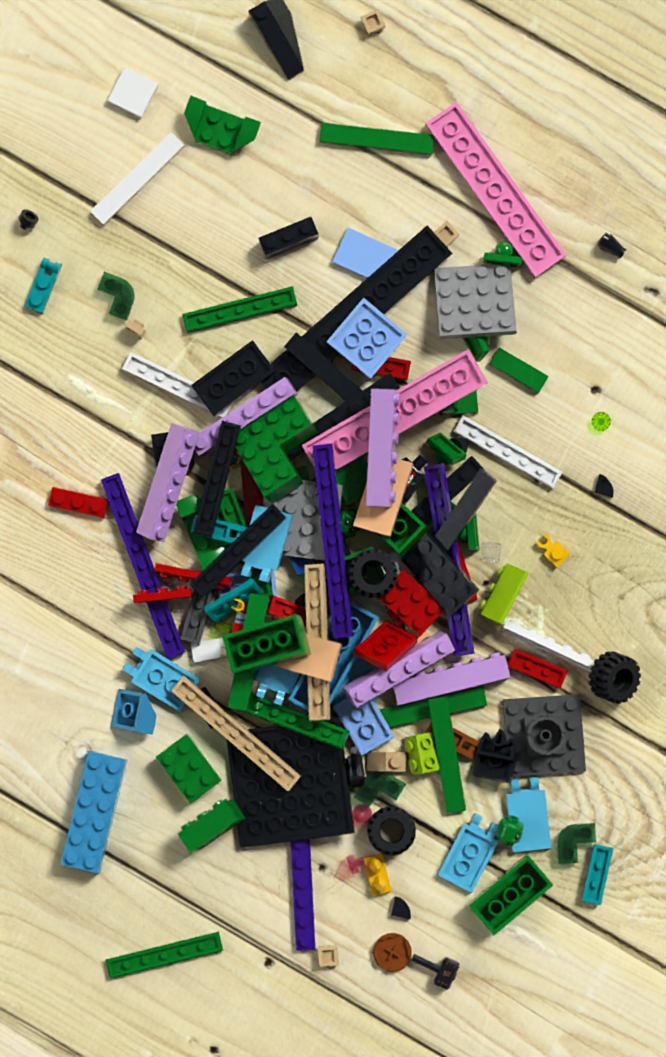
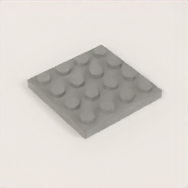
M510 264L443 267L434 270L440 339L516 334Z
M302 480V485L273 503L281 512L293 515L282 555L325 560L317 483L315 481ZM337 484L339 506L341 508L343 485ZM264 497L263 507L269 508L272 504Z

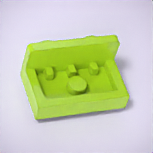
M432 732L405 737V749L408 752V765L412 775L439 770Z

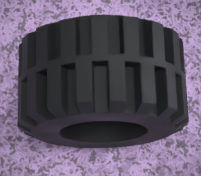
M380 549L364 550L357 554L349 568L351 585L356 592L368 598H379L388 594L393 589L398 576L397 565L394 559L387 552L385 553ZM370 562L379 563L385 571L383 581L377 585H370L362 578V569Z
M608 651L605 652V655L601 654L599 659L594 661L595 664L591 666V673H589L588 678H590L589 686H592L591 691L596 696L616 704L625 703L628 698L631 699L633 697V693L637 692V686L641 682L639 681V678H641V673H639L640 667L635 660L620 653Z
M387 806L379 809L372 815L368 823L367 833L371 845L377 851L393 856L402 854V852L407 851L412 846L416 836V826L411 815L404 809L396 806ZM395 819L401 823L403 835L398 841L387 842L382 838L380 827L386 820Z

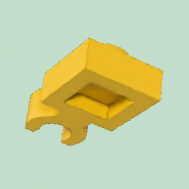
M544 534L543 537L547 540L546 544L543 545L537 541L536 545L547 550L543 555L558 568L570 553L558 541L552 544L550 537Z

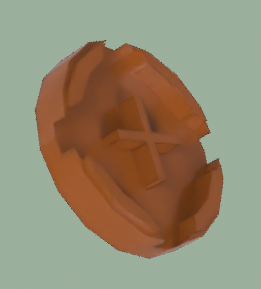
M387 933L381 936L376 941L373 949L377 965L389 972H397L404 969L412 956L409 941L398 933Z

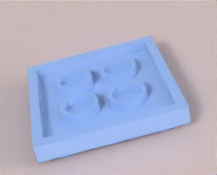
M363 298L327 340V343L371 379L408 334Z

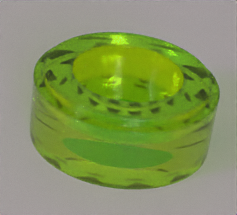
M598 412L593 416L591 424L595 430L605 431L611 425V418L605 412Z
M216 622L215 629L221 632L232 633L234 625Z

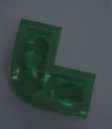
M104 272L98 291L115 297L109 315L127 321L135 301L134 290L125 279Z
M372 772L365 777V785L359 787L353 797L369 807L379 791L397 800L406 783L387 772Z
M595 823L571 824L560 832L557 839L558 864L578 863L577 844L596 843Z

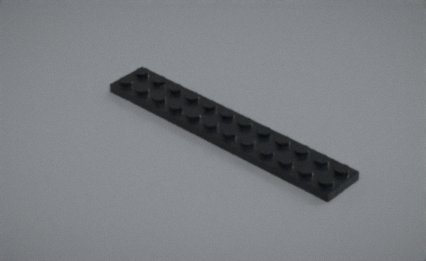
M428 225L425 226L301 337L332 362L340 353L331 347L327 340L363 298L385 315L453 253ZM286 350L271 363L276 372L261 383L267 389L286 377L296 392H298L316 375Z

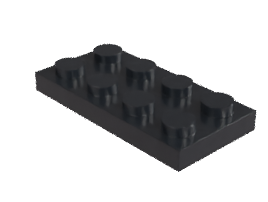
M252 340L191 386L212 415L216 416L276 371Z
M426 533L401 558L402 562L451 616L455 615L480 590L429 533Z

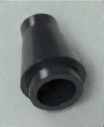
M604 233L597 243L601 250L617 256L619 259L626 252V249L612 234Z

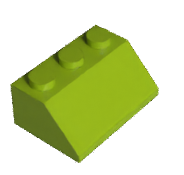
M508 563L505 567L501 566L496 575L499 577L497 583H492L488 591L491 594L488 601L483 600L479 608L482 611L480 616L501 626L529 573Z

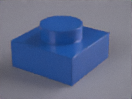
M290 558L298 576L305 572V565L313 564L309 558Z

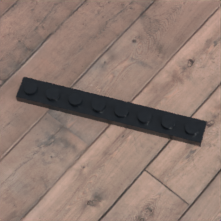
M387 374L315 421L313 425L318 433L286 453L290 461L305 452L302 447L303 444L371 405V389H400L392 374Z

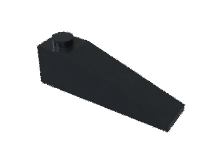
M266 0L248 11L249 18L287 79L289 80L303 72L304 66L292 15L284 0Z

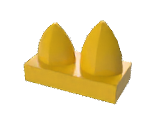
M383 854L364 857L372 895L390 892L391 886Z

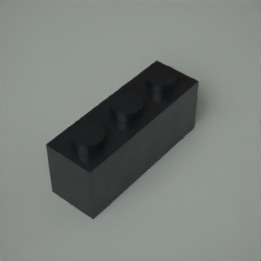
M312 216L261 236L258 239L264 255L268 259L319 238V233Z

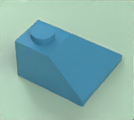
M119 689L111 726L153 735L157 716L147 695Z

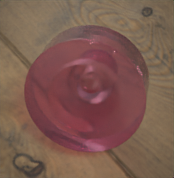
M359 804L353 810V818L358 823H366L372 817L371 808L366 804Z
M354 854L347 856L352 875L360 873L358 867L365 865L363 857L355 860Z

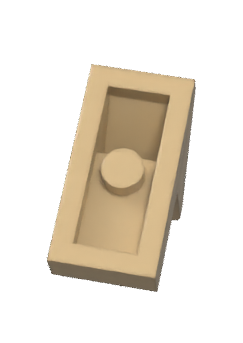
M368 752L367 771L405 772L406 752Z

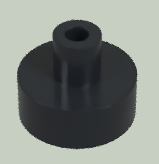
M25 209L20 213L18 220L21 223L20 227L26 230L27 228H34L39 218L34 212Z
M462 436L450 439L465 453L467 452L469 445L467 439H464Z

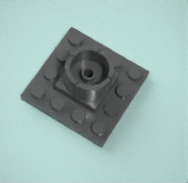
M580 694L503 699L506 742L513 738L516 745V767L513 776L586 771ZM545 731L549 734V737L547 739H544L542 737V734Z

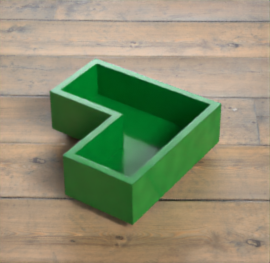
M294 395L242 428L236 444L237 451L259 489L271 504L303 484L302 479L286 453L318 433L303 406Z

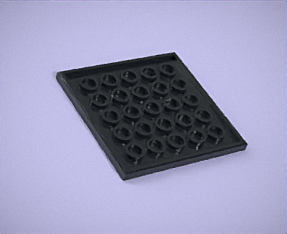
M340 717L322 720L341 727ZM278 725L247 729L301 775L290 791H287L227 739L234 801L246 818L237 825L240 848L355 833L344 747L341 750Z

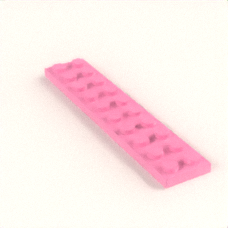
M457 102L425 123L517 254L523 257L522 261L535 278L566 257L563 249Z
M469 349L398 389L397 394H400V405H397L399 425H396V433L398 435L488 383ZM370 406L302 445L314 468V445L333 444L336 470L369 451Z

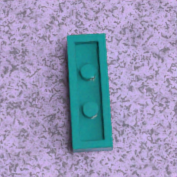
M251 578L205 606V613L214 622H217L235 611L231 609V606L235 608L238 606V601H235V598L247 604L250 593L262 595L264 594L263 590Z
M598 844L593 845L581 901L601 905L613 848Z

